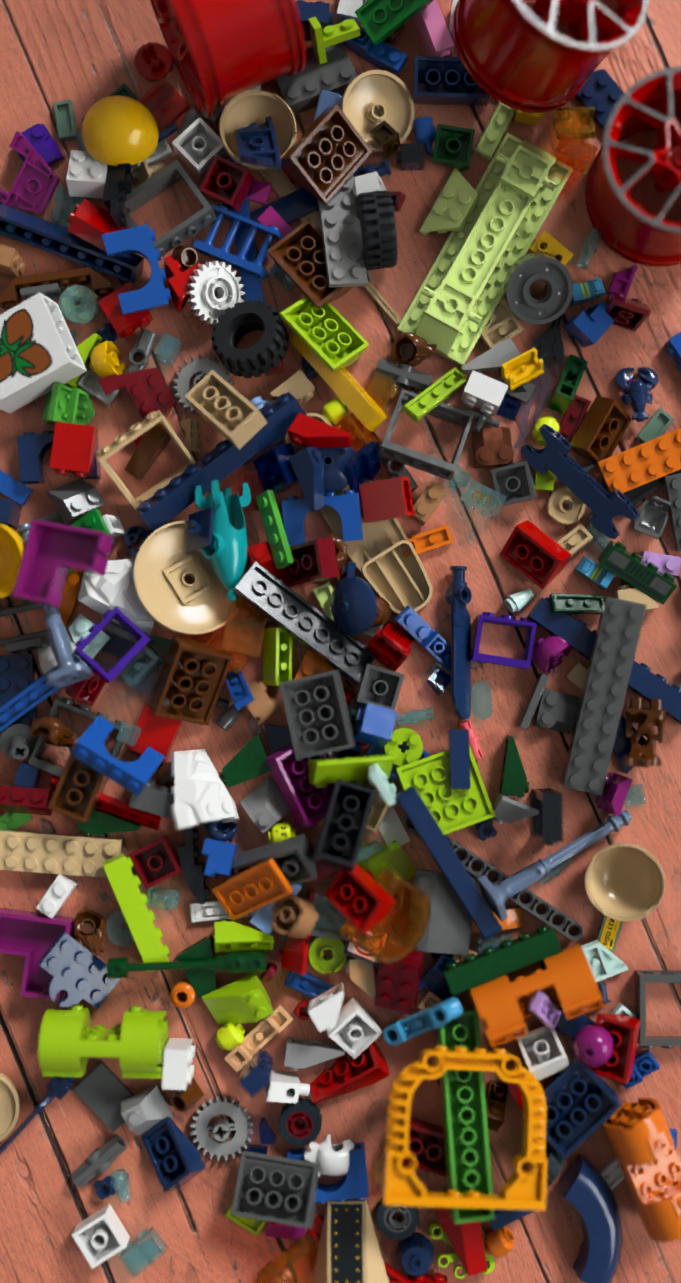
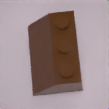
M596 396L570 442L571 448L577 454L595 464L611 457L632 419L614 399Z

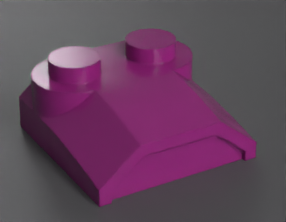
M610 772L606 776L602 795H597L596 803L598 808L620 816L633 779Z

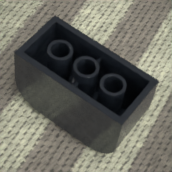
M337 779L328 803L313 861L352 872L356 865L376 790Z

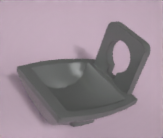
M653 496L649 501L645 500L638 512L639 517L635 520L633 530L659 539L667 523L668 508L671 502L657 496Z

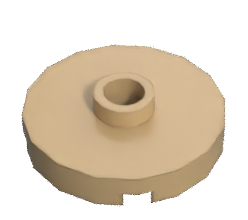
M562 487L550 495L546 507L548 515L553 521L561 525H570L581 519L585 512L586 504L568 487ZM563 503L568 504L569 508L567 510L563 509Z

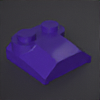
M35 124L22 132L49 166L65 159L44 124ZM18 153V155L20 156L21 160H22L23 163H24L25 160H26V157L23 156L22 154Z

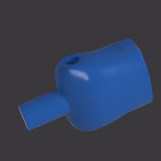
M425 116L413 121L416 143H424L427 155H432L433 147L431 142L435 141L436 130L432 117Z

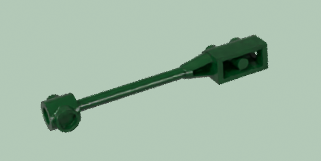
M266 950L227 952L226 955L199 961L129 963L128 957L108 958L107 978H128L129 972L202 968L227 972V974L266 972Z

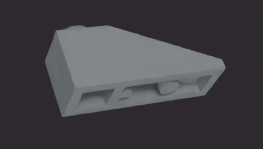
M509 337L463 365L460 372L464 375L471 374L473 370L479 373L501 371L502 364L521 354Z
M288 1037L284 1066H287L290 1070L304 1069L345 1055V1050L334 1043Z

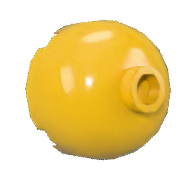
M112 341L102 342L93 348L89 367L98 377H109L124 374L125 372L124 362L120 364L118 358L121 356V353Z

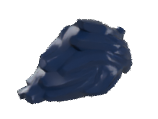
M222 820L204 823L208 835L213 840L232 842L238 830L237 824L232 822L222 823Z

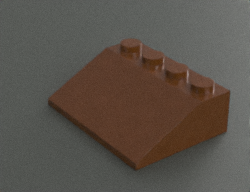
M338 104L325 109L285 153L281 158L284 169L296 182L326 205L372 151Z
M310 218L266 251L317 309L342 297L353 288L328 287L322 232Z
M174 636L149 703L153 714L208 726L234 658L233 655L191 639Z

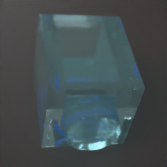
M164 332L154 350L157 361L164 365L169 363L173 366L184 345L181 340Z

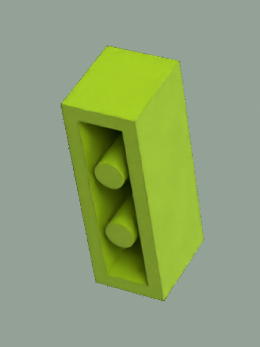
M280 627L264 628L263 684L265 686H279L281 682L292 680V636Z

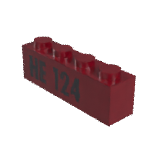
M0 785V812L51 816L53 810L48 807L53 793L50 789Z

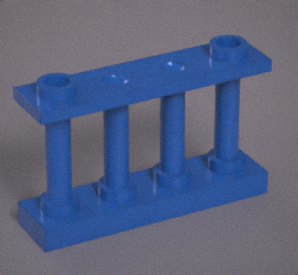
M211 204L217 219L213 221L205 240L202 242L195 240L193 244L195 250L200 254L220 262H225V264L231 265V267L265 280L268 274L263 268V262L267 255L266 251L270 248L273 239L280 241L283 238L279 229L272 225L264 226L230 212L227 207L221 204L218 206ZM223 218L233 221L222 247L218 249L213 247L212 243ZM241 224L250 229L239 254L235 256L230 254L229 249ZM256 232H260L267 236L256 260L251 263L247 261L246 255Z

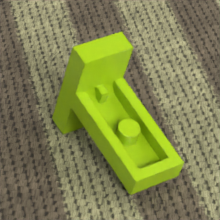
M316 17L308 19L314 55L320 64L327 62L325 48L361 36L360 28L354 18L344 20L332 26H326L324 29H322Z

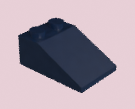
M166 1117L141 1136L164 1192L180 1188L206 1168L197 1148L170 1117Z

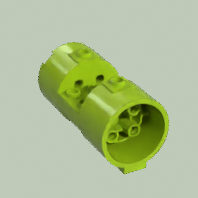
M76 1004L68 1009H47L43 1016L39 1037V1064L42 1076L82 1077L86 1073L89 1057H119L122 1078L162 1079L164 1048L168 1042V1020H164V1016H167V1011L142 1009V1006L138 1005L130 1006V1009L124 1012L122 1025H115L113 1028H105V1025H94L91 1028L90 1011L88 1008H83V1005Z

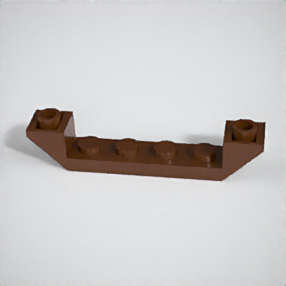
M84 267L13 277L0 294V306L10 310L20 304L21 288L58 283L60 287H68L70 284L78 283L83 285L91 281L94 293L101 297H105L115 290L108 280L92 268Z

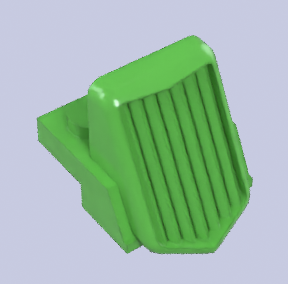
M53 382L52 391L46 394L43 421L52 424L64 422L88 425L95 416L94 407L89 398L90 393L79 388H71L60 382Z

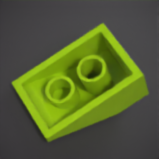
M256 972L202 996L204 1003L218 1025H223L227 1022L234 1024L257 1022L274 1014L271 999Z

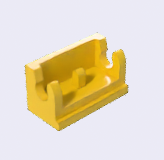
M535 347L501 365V377L509 385L510 390L544 374V362L542 358L538 359V352Z

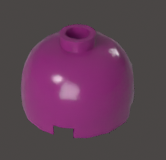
M549 636L546 639L542 637L535 645L537 648L534 652V659L544 673H550L563 662L561 659L564 655L567 657L570 654L572 645L560 636Z
M586 1025L576 1033L573 1049L577 1059L589 1067H599L605 1064L612 1056L613 1039L610 1033L603 1027Z

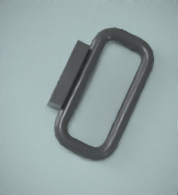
M30 602L0 609V617L42 608L43 606L41 603ZM56 607L57 613L60 614L59 608ZM47 630L0 639V647H5L8 653L17 654L49 647L50 642L46 638L48 637Z

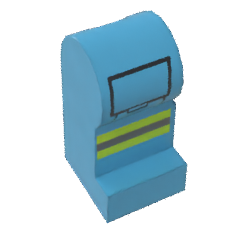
M601 278L592 279L580 284L574 283L570 306L573 307L605 295Z
M584 556L575 569L577 573L602 590L608 587L615 576L611 571Z

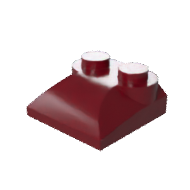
M93 671L94 675L92 677L65 687L66 694L77 701L93 706L106 682Z

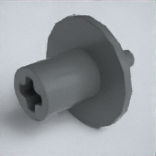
M14 724L7 727L1 733L0 748L8 757L22 760L32 754L39 738L38 736L30 735L31 726Z

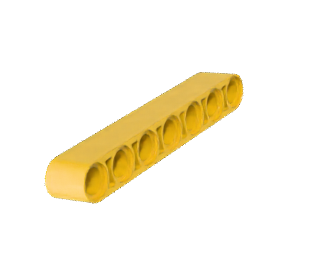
M294 331L289 335V341L360 422L368 430L374 432L387 418L383 410L345 368L332 372Z

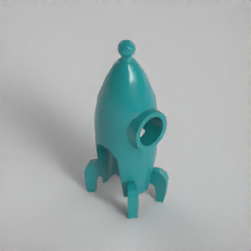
M214 480L212 481V493L208 494L207 498L203 497L201 485H196L195 487L196 507L200 510L214 507L211 546L201 548V552L206 559L210 560L217 578L228 590L226 598L228 601L233 602L238 596L233 590L240 582L247 562L248 541L242 508L250 504L251 494L248 483H242L241 497H239L238 493L232 495L231 488H224L225 496H223V492L219 490V481Z

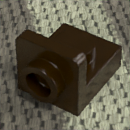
M385 120L370 131L371 138L383 148V153L386 157L396 152L400 147L399 133Z

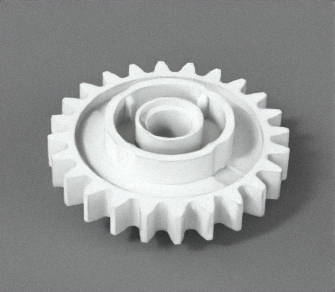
M205 262V265H199V269L193 270L195 276H189L192 283L187 284L190 287V291H187L186 294L190 295L191 298L187 302L193 303L190 309H196L194 315H201L200 320L206 321L207 324L213 323L215 325V323L219 322V316L226 313L225 310L230 307L231 309L235 306L234 304L244 302L241 295H244L245 292L240 290L244 284H239L241 277H236L237 270H231V265L225 266V262ZM215 289L217 290V296H216V297H215V295H214Z

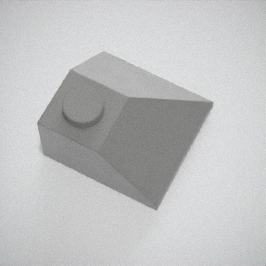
M270 777L240 801L250 819L263 834L289 811L280 789Z
M497 793L492 805L495 817L492 820L501 824L504 821L512 823L538 815L539 813L534 807L500 793Z
M157 1084L121 1101V1114L129 1130L136 1135L152 1129L166 1117L173 1118V1114Z

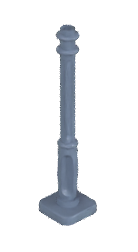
M30 523L21 524L17 532L25 544L31 526ZM42 604L46 616L44 621L50 646L59 666L57 671L46 676L47 683L57 688H63L92 677L94 673L91 667L83 663L74 662L70 639L56 607Z
M621 810L620 816H608L607 821L547 858L539 859L537 862L517 871L499 885L495 884L493 886L485 875L478 877L477 881L483 898L500 921L505 920L508 917L504 904L506 898L528 888L545 874H549L550 869L613 831L618 832L620 830L619 827L622 825L628 826L629 821L632 820L630 813L627 810Z

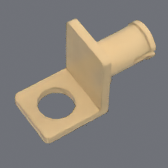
M146 160L142 161L139 170L131 172L132 176L139 181L138 185L132 186V190L165 168L164 163L161 162L148 166Z

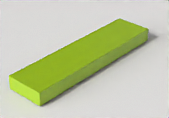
M454 367L405 404L402 410L417 422L468 382V378Z

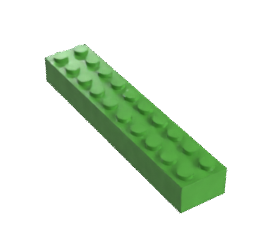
M462 1008L463 1013L460 1017L437 1028V1045L447 1046V1049L462 1046L466 1047V1050H474V1047H481L478 1011L475 1008ZM447 1069L440 1076L448 1190H457L460 1193H468V1191L473 1190L480 1192V1194H493L483 1071ZM450 1207V1217L455 1224L495 1219L494 1209Z

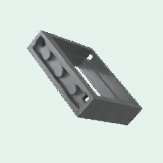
M175 160L134 188L132 193L126 194L125 208L127 210V217H125V221L130 228L137 227L129 214L180 179L184 180L202 205L203 209L153 242L154 248L159 249L161 257L165 256L173 248L180 246L186 239L196 235L198 231L209 226L211 222L217 219L212 207L178 160Z
M402 389L378 455L451 481L474 414L452 407L447 403H440L428 413L434 417L463 426L451 463L390 442L402 406L418 395L413 391L410 392Z
M66 697L55 699L48 716L58 717L62 707L92 720H95L99 715L114 724V729L120 731V735L111 756L115 759L118 758L130 729L126 727L125 722L118 719L115 722L109 720L108 715L101 712L97 714L90 712L91 708L82 704L78 707L72 704L73 700ZM39 736L28 764L61 777L65 767L41 757L47 743ZM107 777V779H106V781H105V784H104L103 789H102L101 792H103V790H104V788H105V786H106V783H107V781H108V779H109L108 777Z
M635 970L636 1019L641 1020L638 1044L646 1049H652L654 1046H661L666 1049H671L673 1046L681 1047V1036H646V983H681V970Z

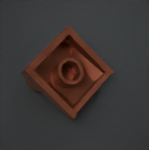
M481 428L478 433L472 430L475 469L504 467L513 464L514 452L512 450L510 428Z

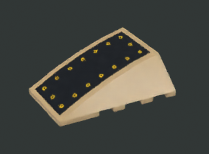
M367 1200L327 1201L312 1283H390L385 1271L383 1257L380 1253Z

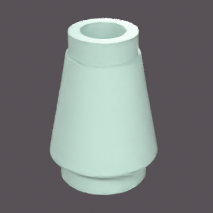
M527 588L507 596L504 602L511 613L519 612L534 598V594Z

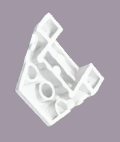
M134 559L109 560L105 576L83 573L78 595L79 602L102 615L108 609L113 611L117 607L145 635L150 636L155 620L143 608L136 594L133 581ZM114 618L111 620L119 624Z
M196 749L173 752L171 776L174 777V786L171 788V794H174V804L171 805V813L176 830L189 829L201 823L222 820V823L240 820L235 801L226 785H224L206 750Z

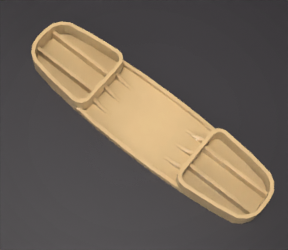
M318 413L306 414L309 417L331 425L324 416ZM287 430L285 441L292 456L303 450L304 447L296 446L290 442ZM327 458L324 461V463L327 465L331 464L332 462L330 458ZM368 473L363 475L353 485L351 490L359 493V484L373 482ZM349 484L342 490L335 492V495H343V491L350 490ZM359 497L360 511H362V500ZM324 505L320 512L332 532L347 545V554L350 559L356 562V567L377 595L387 600L393 613L399 615L407 605L417 612L430 601L432 585L413 545L406 540L408 538L397 519L365 523L361 513L363 540L344 541L342 521L339 513L333 507ZM411 550L413 555L402 557L403 552Z

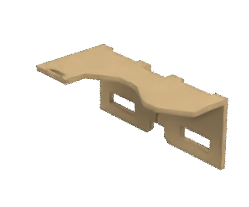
M192 418L181 420L180 429H183L185 432L184 446L188 451L201 452V439L198 436L200 434V420Z

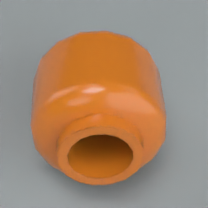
M181 980L173 986L170 992V999L174 1006L187 1008L194 1002L197 993L190 981Z
M501 1227L487 1233L485 1248L490 1255L501 1258L513 1249L515 1239L510 1229Z

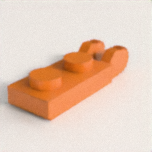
M448 524L406 539L411 543L413 542L417 555L453 543ZM411 550L402 553L403 558L413 555Z

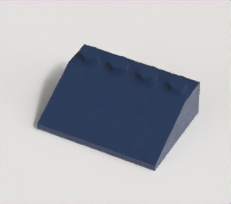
M577 1059L543 1091L547 1106L545 1138L561 1157L565 1159L622 1106L623 1100L589 1066Z

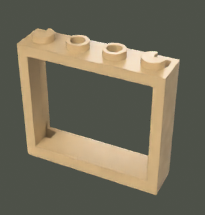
M160 410L149 413L144 421L132 425L127 433L116 436L114 442L108 446H102L97 451L98 453L95 454L100 464L135 510L141 502L151 498L158 489L168 485L172 478L181 475L188 466L196 463ZM161 422L188 462L135 499L106 459Z

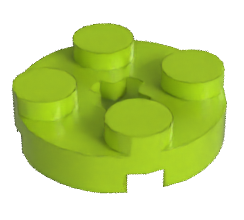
M398 728L392 732L391 741L384 746V750L387 755H394L393 764L404 766L417 761L421 757L423 743L420 736L414 730ZM403 741L409 746V749L405 750L404 753L398 748V745H401Z
M324 933L312 941L309 947V960L316 971L324 974L335 973L344 966L347 954H344L346 946L342 939L336 935ZM325 949L332 950L331 954L333 956L331 958L323 957Z

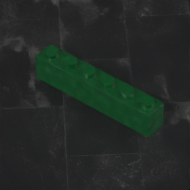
M542 925L536 928V931L533 933H522L518 935L517 939L512 941L511 939L504 940L500 943V946L495 948L492 946L484 948L480 954H469L462 961L449 962L442 968L450 992L452 995H455L563 951L555 930L551 926Z

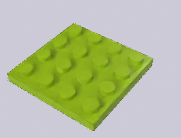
M470 745V789H450L449 750L396 768L403 791L410 786L416 789L444 835L495 817Z

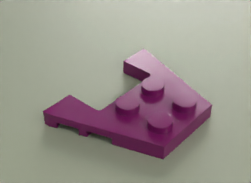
M16 131L9 147L25 156L26 160L10 193L0 188V203L44 214L61 179L21 132Z

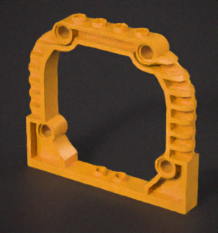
M435 1045V1049L428 1048L421 1051L419 1060L410 1063L397 1075L389 1093L381 1200L384 1205L545 1210L547 1106L545 1094L536 1077L521 1066V1062L516 1056L505 1052L506 1050L502 1048L486 1051V1048L482 1047L466 1050L467 1048L462 1046L447 1049V1046ZM429 1056H434L433 1064L427 1065L426 1059ZM511 1059L512 1066L509 1069H506L505 1063L507 1060ZM447 1069L493 1071L502 1080L517 1084L522 1093L524 1106L522 1152L515 1155L512 1160L514 1172L501 1186V1195L480 1194V1192L473 1190L468 1191V1193H460L457 1190H448V1193L426 1192L424 1185L416 1178L414 1171L417 1167V1160L408 1150L409 1117L413 1092L423 1079L439 1078ZM403 1158H410L409 1163L406 1166L401 1165V1160ZM528 1162L527 1168L521 1170L522 1163Z

